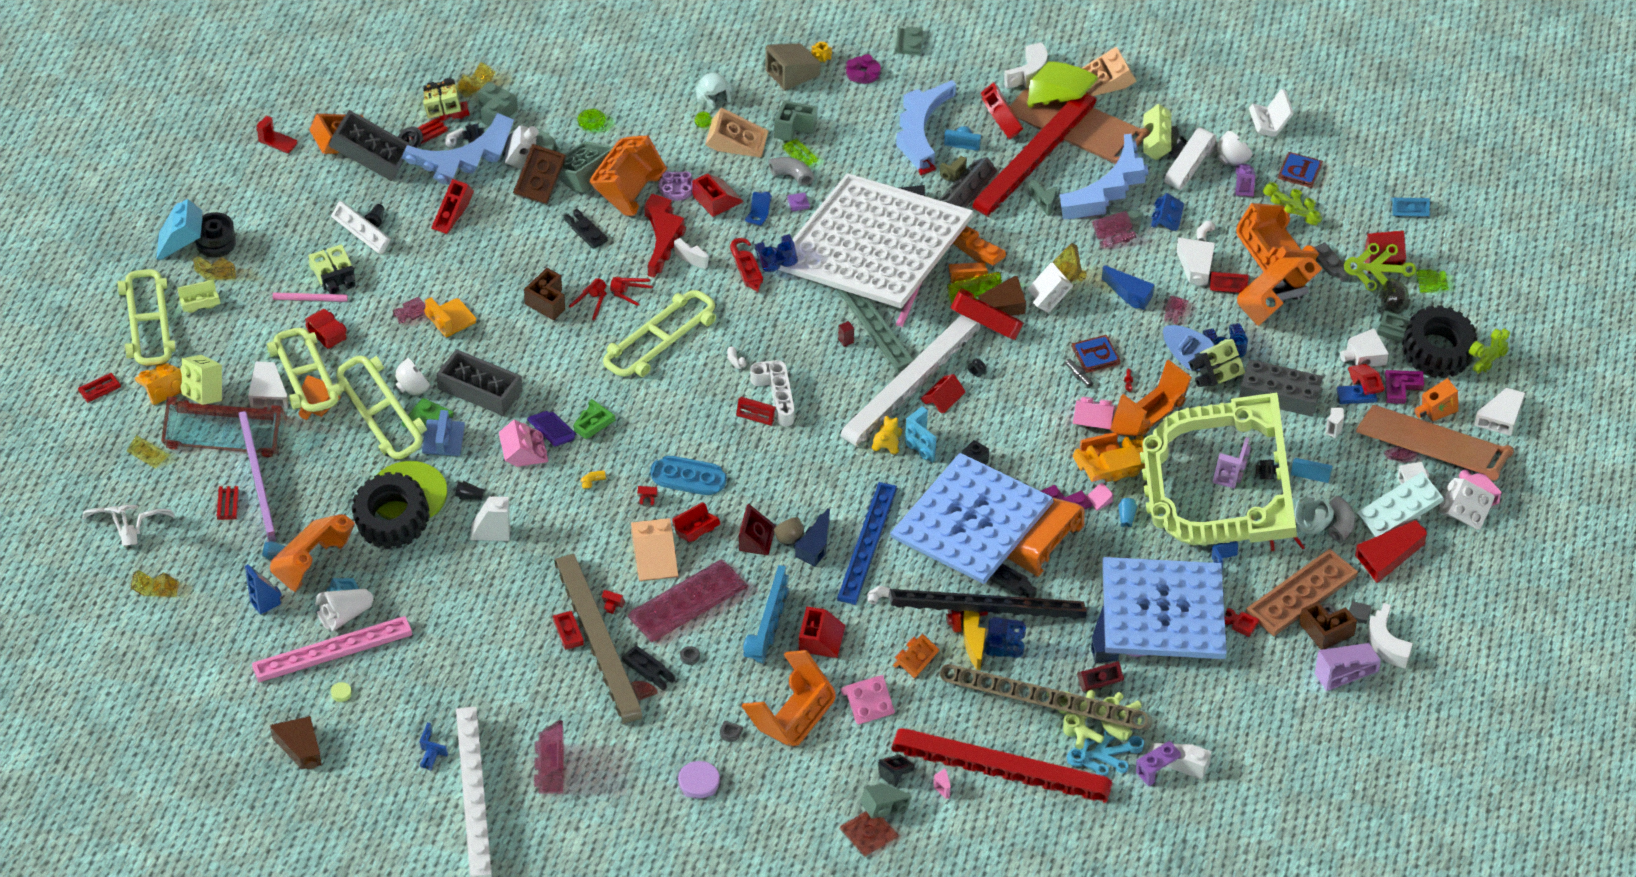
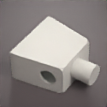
M520 125L507 137L505 163L516 168H523L531 145H536V136L539 133L536 127L530 126L527 128Z
M1375 329L1351 337L1348 340L1347 350L1340 352L1342 362L1353 360L1355 365L1367 364L1370 367L1387 365L1389 355Z

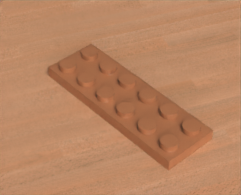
M1328 549L1247 607L1246 613L1258 618L1259 625L1272 636H1276L1300 618L1302 608L1317 601L1319 603L1323 602L1355 579L1358 571L1334 551Z

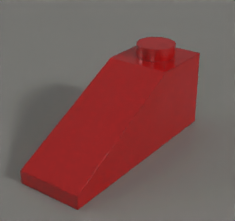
M454 179L451 180L431 229L445 234L449 233L468 207L474 190L468 184Z

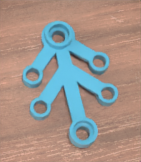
M1105 730L1102 743H1098L1093 751L1086 752L1089 746L1095 744L1096 741L1085 739L1083 749L1073 748L1068 752L1067 762L1073 767L1085 766L1096 771L1098 775L1107 776L1109 772L1108 766L1104 764L1099 765L1091 760L1098 759L1115 767L1119 773H1125L1128 770V763L1124 760H1118L1111 755L1125 752L1140 753L1144 748V740L1140 736H1131L1127 744L1107 747L1115 737L1107 736L1108 732ZM1105 769L1106 772H1100L1099 770Z

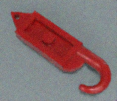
M736 238L730 244L735 264L745 287H750L754 291L759 292L760 286L763 283V276L753 253L739 251L737 248L739 243H745L748 246H751V243L745 238Z

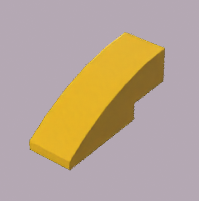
M964 611L963 637L966 651L976 670H981L986 628L979 627L980 613Z

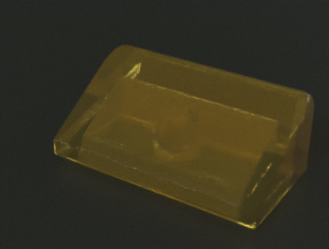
M138 435L134 437L127 449L128 453L153 468H157L170 456V454Z

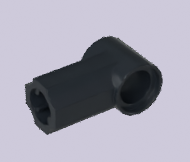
M1176 125L1171 126L1172 141L1171 151L1169 152L1175 159H1177L1188 143L1183 136L1181 128Z

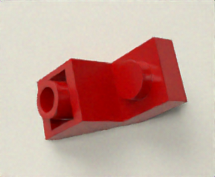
M1367 364L1348 367L1353 384H1361L1365 395L1384 391L1385 388L1378 371Z

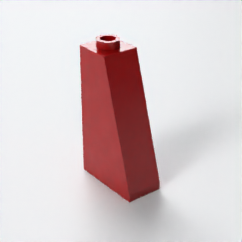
M1417 520L1358 544L1355 557L1374 581L1378 583L1425 545L1426 529Z

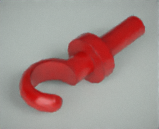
M1131 369L1126 370V376L1124 377L1125 388L1128 392L1132 391L1131 383L1133 382V377L1131 376Z

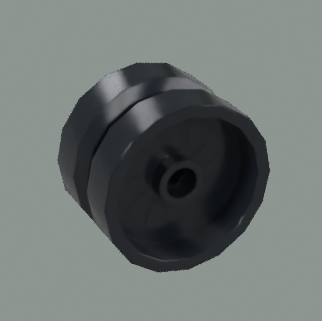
M219 212L202 215L201 237L195 240L199 253L215 258L227 255L234 249L236 245L234 223L228 215Z

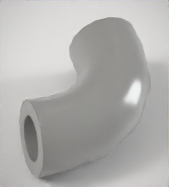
M778 157L769 159V168L774 177L790 175L797 180L800 186L811 184L814 181L815 177L811 169L796 158Z
M1338 495L1329 503L1334 510L1333 516L1336 519L1335 523L1329 528V534L1338 543H1342L1353 532L1355 515L1352 507Z

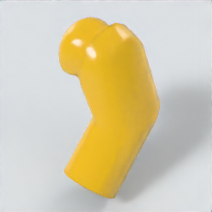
M605 470L589 472L583 476L580 481L582 488H591L592 481L606 480Z

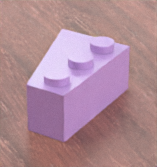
M1369 643L1318 650L1315 675L1325 690L1328 691L1379 672L1381 660Z

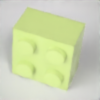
M203 355L182 358V395L201 405L222 401V364Z

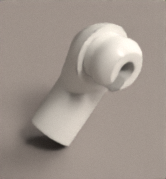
M463 128L447 134L445 144L448 148H454L457 145V140L463 137Z
M1205 221L1197 229L1198 241L1206 242V233L1215 230L1216 226L1212 221Z
M729 347L727 355L732 365L736 369L746 367L745 358L741 357L738 359L736 348Z
M878 586L869 591L867 594L868 602L870 604H877L881 597L889 598L888 595L891 588Z

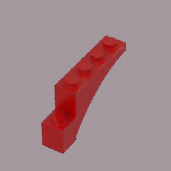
M651 194L644 205L645 217L650 220L656 237L655 248L648 263V276L653 278L656 277L657 273L662 272L665 260L669 261L671 251L674 248V241L679 239L680 236L683 237L686 232L684 218L673 214L672 199Z

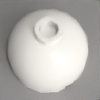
M1227 131L1218 141V159L1224 165L1240 166V164L1246 163L1251 158L1252 152L1247 144L1237 140L1239 136L1231 131Z
M409 358L405 359L398 366L395 375L398 381L396 386L402 393L406 391L408 394L416 396L432 387Z

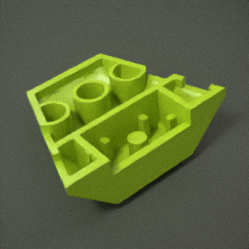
M1047 62L1030 81L1028 108L1034 107L1035 103L1040 102L1046 105L1056 99H1059L1060 102L1079 99L1098 80V77L1077 66L1061 62Z

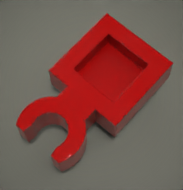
M467 101L460 102L461 111L445 114L443 108V115L439 116L440 121H445L451 117L452 119H463L469 116L470 112Z
M1226 609V615L1230 617L1224 616L1225 624H1232V630L1250 637L1258 626L1259 619L1242 611L1238 615L1233 609Z

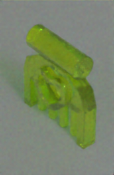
M1431 269L1416 270L1417 277H1426L1418 278V284H1427L1419 285V293L1437 292L1440 288L1441 290L1449 289L1445 271L1437 273Z

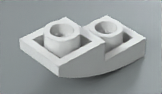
M681 238L674 241V253L680 258L697 267L708 268L709 257L704 250L702 251L697 245L691 248Z

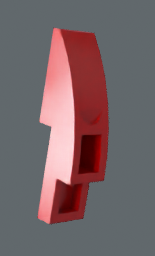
M995 82L980 93L987 109L1009 140L1024 129Z

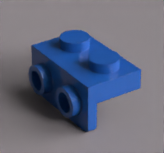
M1166 193L1162 197H1158L1154 203L1155 210L1151 216V227L1155 228L1160 223L1171 231H1177L1184 203Z

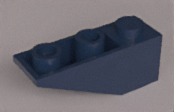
M827 508L823 514L817 517L815 524L807 529L803 538L798 539L794 546L795 557L814 567L826 555L830 509Z
M1104 604L1091 639V651L1095 663L1119 660L1118 653H1105Z

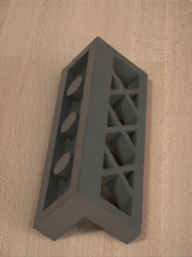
M986 157L974 160L939 201L966 208L997 172L990 159Z

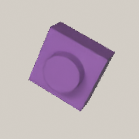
M805 192L787 195L791 211L809 209V202Z

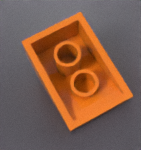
M316 114L309 131L323 154L340 153L328 145L346 114Z

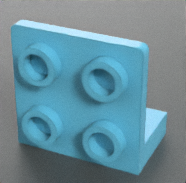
M922 406L906 418L905 443L908 448L919 452L924 460L928 459L933 463L935 461L936 437L927 430L928 410Z

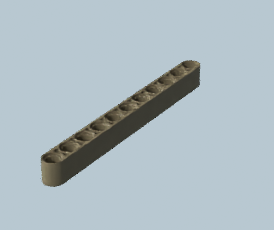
M574 553L555 558V568H558V575L561 582L565 584L567 596L572 600L573 610L578 614V622L584 628V636L587 642H590V650L593 657L595 656L597 659L596 664L599 671L603 673L602 678L606 687L608 686L610 689V697L612 702L615 701V709L618 716L623 720L622 724L642 719L640 705Z
M946 664L940 669L941 679L954 685L1138 730H1148L1153 724L1152 716L1141 710L952 664ZM953 669L955 672L954 677L949 679L948 672ZM973 674V681L968 684L966 681L967 676ZM991 678L992 685L989 688H986L985 682L987 679ZM1010 683L1011 689L1005 693L1004 686ZM1029 687L1030 694L1029 696L1024 697L1023 691L1025 688ZM1048 692L1049 699L1043 702L1042 695ZM1063 697H1067L1068 704L1062 707L1061 700ZM1086 701L1087 709L1085 711H1081L1080 705L1082 702ZM1102 706H1105L1107 709V712L1104 716H1100L1099 710ZM1124 710L1126 717L1120 721L1118 715ZM1144 715L1145 723L1139 726L1138 718Z

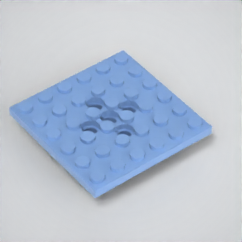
M959 453L890 534L891 538L985 584L1054 501L1053 497Z
M1103 557L1105 653L1226 659L1221 563Z

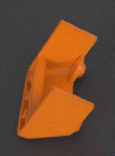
M1168 359L1158 387L1137 403L1126 395H1121L1110 430L1113 433L1116 432L1117 435H1145L1152 426L1175 408H1180L1185 403V396L1192 377Z
M807 650L785 652L784 654L794 669L789 676V686L794 693L775 716L765 702L743 703L741 706L760 732L787 746H798L836 698L834 688Z

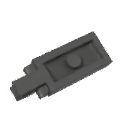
M1325 242L1315 246L1319 253L1316 261L1329 275L1337 276L1341 282L1348 281L1349 274L1344 269V263Z

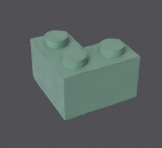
M487 82L478 91L479 106L482 107V123L489 127L497 113L510 118L518 110L517 95L491 82Z
M783 100L774 121V138L791 141L795 131L813 134L817 125L818 106Z

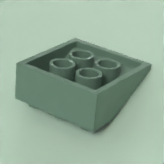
M587 141L582 142L565 153L567 157L558 179L574 191L581 193L589 191L592 187L590 178L613 146Z

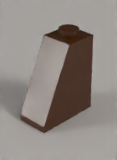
M1013 276L978 295L979 300L1011 316L1026 313V300L1018 276Z
M311 716L270 725L272 739L301 770L306 768L311 770L322 765Z

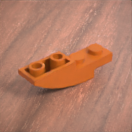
M968 226L962 230L952 243L978 263L987 262L994 266L1006 257L1005 250L979 238V232Z

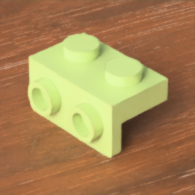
M214 280L177 288L183 312L192 313L200 308L210 309L220 304Z

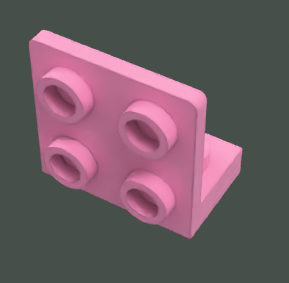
M883 675L853 683L840 689L843 696H848L857 724L895 713Z

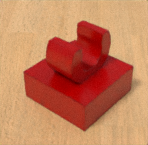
M638 486L637 494L641 496L640 504L643 505L644 500L649 498L651 500L650 505L653 506L655 504L654 497H658V488Z
M607 590L603 591L601 597L604 603H606L604 609L607 613L613 614L616 606L623 608L625 604L623 595Z

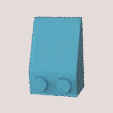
M189 199L173 207L161 228L158 239L157 260H162L201 237L203 211Z

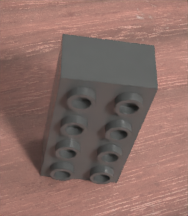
M348 110L328 146L382 177L393 181L405 161L401 158L407 145H412L355 112Z
M457 349L436 374L439 390L504 416L523 391L521 375Z
M1249 359L1241 384L1239 398L1277 393L1279 409L1313 417L1322 388L1323 376Z

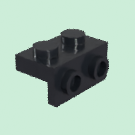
M1285 279L1272 289L1283 303L1286 302V299L1292 298V300L1303 298V295L1309 294L1308 286L1304 285L1295 289ZM1267 298V300L1275 302L1273 298Z

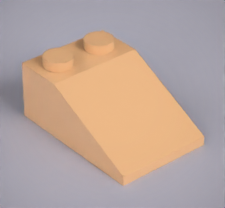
M721 107L712 119L705 145L720 152L762 157L769 130Z
M670 518L632 522L631 536L639 581L678 577Z

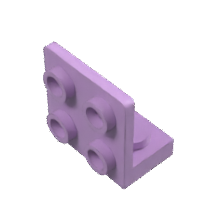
M1245 438L1239 458L1222 453L1219 454L1212 483L1235 488L1237 483H1241L1244 474L1241 470L1244 471L1246 469L1248 458L1245 457L1249 456L1251 446L1248 445L1250 438Z

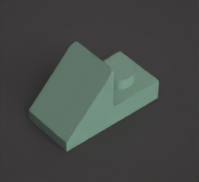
M1036 179L1030 181V196L1047 216L1051 215L1057 197V186L1045 191V188Z

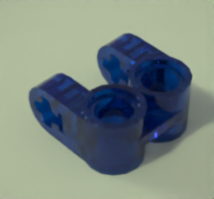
M790 234L780 236L782 243L777 248L773 246L766 247L764 242L754 244L758 260L764 271L774 272L781 265L790 267L798 262L795 244Z
M1240 323L1230 324V339L1234 340L1239 354L1236 357H1244L1247 353L1248 338ZM1213 328L1205 329L1202 332L1214 345L1227 339L1222 336L1218 337Z
M999 617L989 619L985 653L988 656L995 655V657H1021L1025 649L1024 643L1021 641L1026 635L1025 623L1019 620ZM1014 646L1018 647L1017 651L1013 650Z

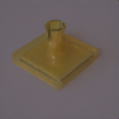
M1071 243L1052 262L1071 283L1075 279L1082 282L1087 276V272L1081 268L1078 246Z

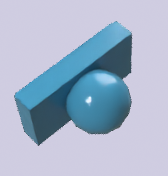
M961 126L956 131L946 129L944 145L978 151L981 145V135L973 134L972 130L967 126Z

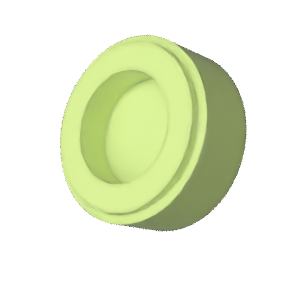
M339 682L332 686L331 696L335 701L344 702L351 697L352 692L349 684Z

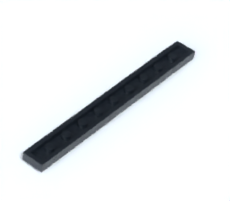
M890 589L888 595L891 606L898 608L948 609L958 612L1010 613L1013 615L1026 614L1035 617L1040 615L1053 618L1070 617L1072 619L1086 618L1087 615L1084 601Z

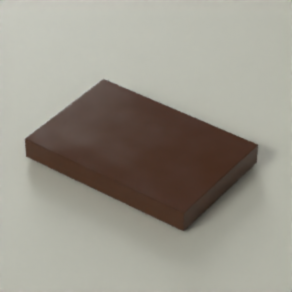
M532 144L513 194L547 205L566 160V154Z

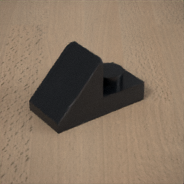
M900 754L880 759L878 762L879 777L896 787L901 776L912 772L915 764Z

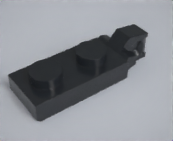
M1003 563L989 578V580L1018 596L1024 595L1027 598H1034L1037 595V588L1031 585L1028 577Z

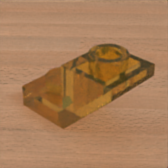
M480 62L472 76L462 75L456 85L458 92L466 98L479 91L487 82H490L496 71L486 63Z
M200 256L193 259L195 272L206 280L236 278L235 265L223 257L213 264H210L209 261L202 259Z
M137 570L133 573L130 588L142 596L176 597L179 581L164 572L153 579L142 571Z

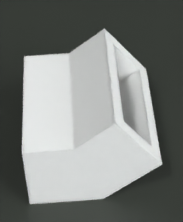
M1331 408L1330 416L1327 418L1325 433L1333 438H1336L1342 431L1344 420L1343 408Z

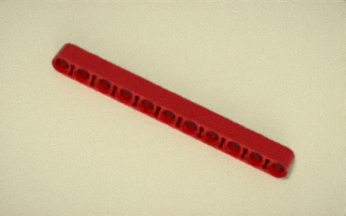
M1086 92L1079 99L1069 100L978 195L972 208L989 217L988 215L994 212L1000 206L999 204L1003 203L1064 140L1070 129H1073L1093 109L1097 98Z
M906 728L897 730L891 746L894 753L901 752L910 757L924 758L923 760L935 763L938 761L952 767L959 766L963 767L964 770L973 772L980 771L985 775L993 777L996 775L1014 782L1017 780L1023 782L1022 784L1031 786L1038 785L1042 786L1043 789L1051 791L1059 790L1063 791L1062 793L1079 795L1083 796L1082 798L1093 801L1096 799L1103 801L1102 803L1108 801L1113 785L1112 780L1106 776Z

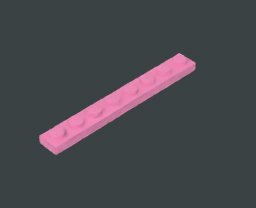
M403 616L253 662L252 668L259 683L412 636V630L406 617Z

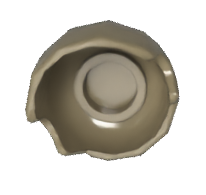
M794 517L780 523L775 527L774 532L780 543L789 545L801 539L804 534V526L799 517Z

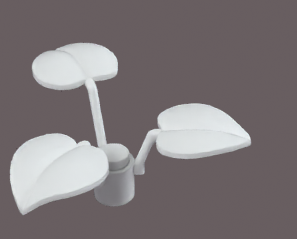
M138 505L89 509L83 512V520L99 512L110 513L119 531V536H121L122 546L138 545L137 534H140L139 529L143 518L157 514L168 515L174 518V513L169 509H155L141 513L138 516L136 529H134V525L127 524L125 510L138 509ZM115 512L119 514L122 512V518L124 523V526H122V528L119 524Z

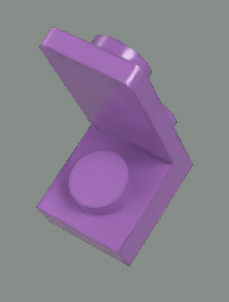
M1249 164L1236 166L1235 195L1254 196V167H1251Z
M1168 741L1137 759L1136 773L1149 787L1155 783L1156 772L1179 759L1181 752L1171 741Z

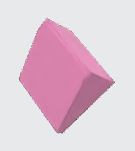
M1101 483L1087 495V498L1092 502V506L1099 510L1113 502V493Z
M944 768L934 775V789L944 798H950L951 786L947 771Z

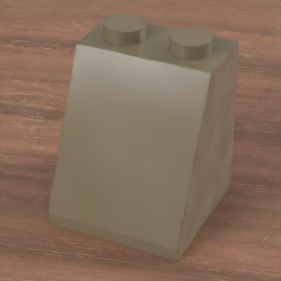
M801 43L765 46V71L784 91L820 75V61L815 59L809 49L805 48Z

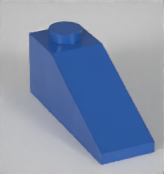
M1106 265L1103 266L1102 280L1127 304H1130L1133 308L1144 310L1154 295L1155 284Z
M249 564L245 565L250 603L261 615L280 605L282 594L277 586L274 587L267 578Z

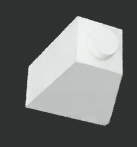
M1178 238L1177 254L1189 283L1197 286H1208L1215 243Z
M255 362L248 395L250 407L288 409L287 394L275 362Z
M1509 388L1504 389L1477 411L1474 426L1511 436L1523 404L1525 393Z
M488 497L471 524L470 540L509 541L511 528L509 497Z

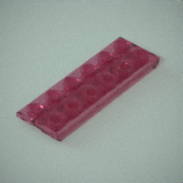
M721 559L630 612L628 618L652 643L748 587V584L736 574L725 560Z

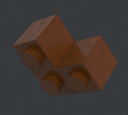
M549 268L542 271L524 288L525 305L554 321L565 311V294L561 293L562 275Z
M1317 601L1301 609L1299 624L1316 645L1323 650L1354 636L1357 620L1346 607L1329 615Z

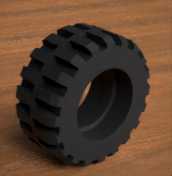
M1437 305V307H1426V310L1422 308L1413 314L1402 339L1403 353L1406 355L1407 361L1412 363L1413 368L1423 371L1424 375L1429 374L1434 378H1437V376L1448 378V375H1451V377L1456 376L1458 372L1462 373L1469 366L1473 357L1469 354V349L1478 340V337L1475 333L1474 325H1470L1471 321L1468 317H1464L1462 312H1456L1451 307L1444 308L1442 305ZM1425 336H1442L1448 339L1454 347L1449 349L1436 347Z
M386 472L382 476L380 474L375 475L374 479H368L364 482V486L359 487L357 490L358 495L355 494L352 500L354 503L352 505V513L360 535L369 544L373 542L374 546L378 548L383 545L385 549H391L393 546H396V549L401 548L403 544H411L414 538L418 539L421 536V530L424 531L426 529V522L429 521L430 517L429 505L420 484L413 480L411 476L405 475L403 477V474L395 472V474ZM401 501L407 504L405 511L397 518L380 520L374 517L376 511L385 503Z

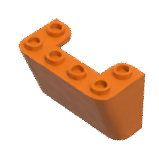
M1310 257L1280 258L1239 293L1237 303L1251 320L1259 326L1284 304L1272 291L1275 286L1285 279L1291 287L1295 289L1306 285L1323 268ZM1267 298L1275 300L1274 307L1267 306Z

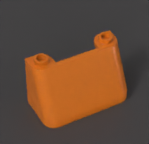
M649 135L624 137L608 153L590 178V183L594 189L623 215L633 216L639 209L638 203L634 201L648 181L660 180L667 167Z
M1251 203L1239 221L1236 232L1263 272L1278 259L1284 257H1310L1316 260L1319 253L1315 247L1307 245L1301 250L1286 230L1290 221V214L1284 210L1285 206Z
M1053 498L1054 502L1019 542L1007 559L1038 577L1044 571L1041 568L1042 564L1045 561H1049V554L1069 532H1080L1085 526L1084 507L1077 503Z
M343 514L312 521L273 558L270 564V571L294 592L298 591L303 585L302 579L305 572L312 565V557L309 553L318 544L326 550L330 546H337V548L342 549L349 540L355 522Z

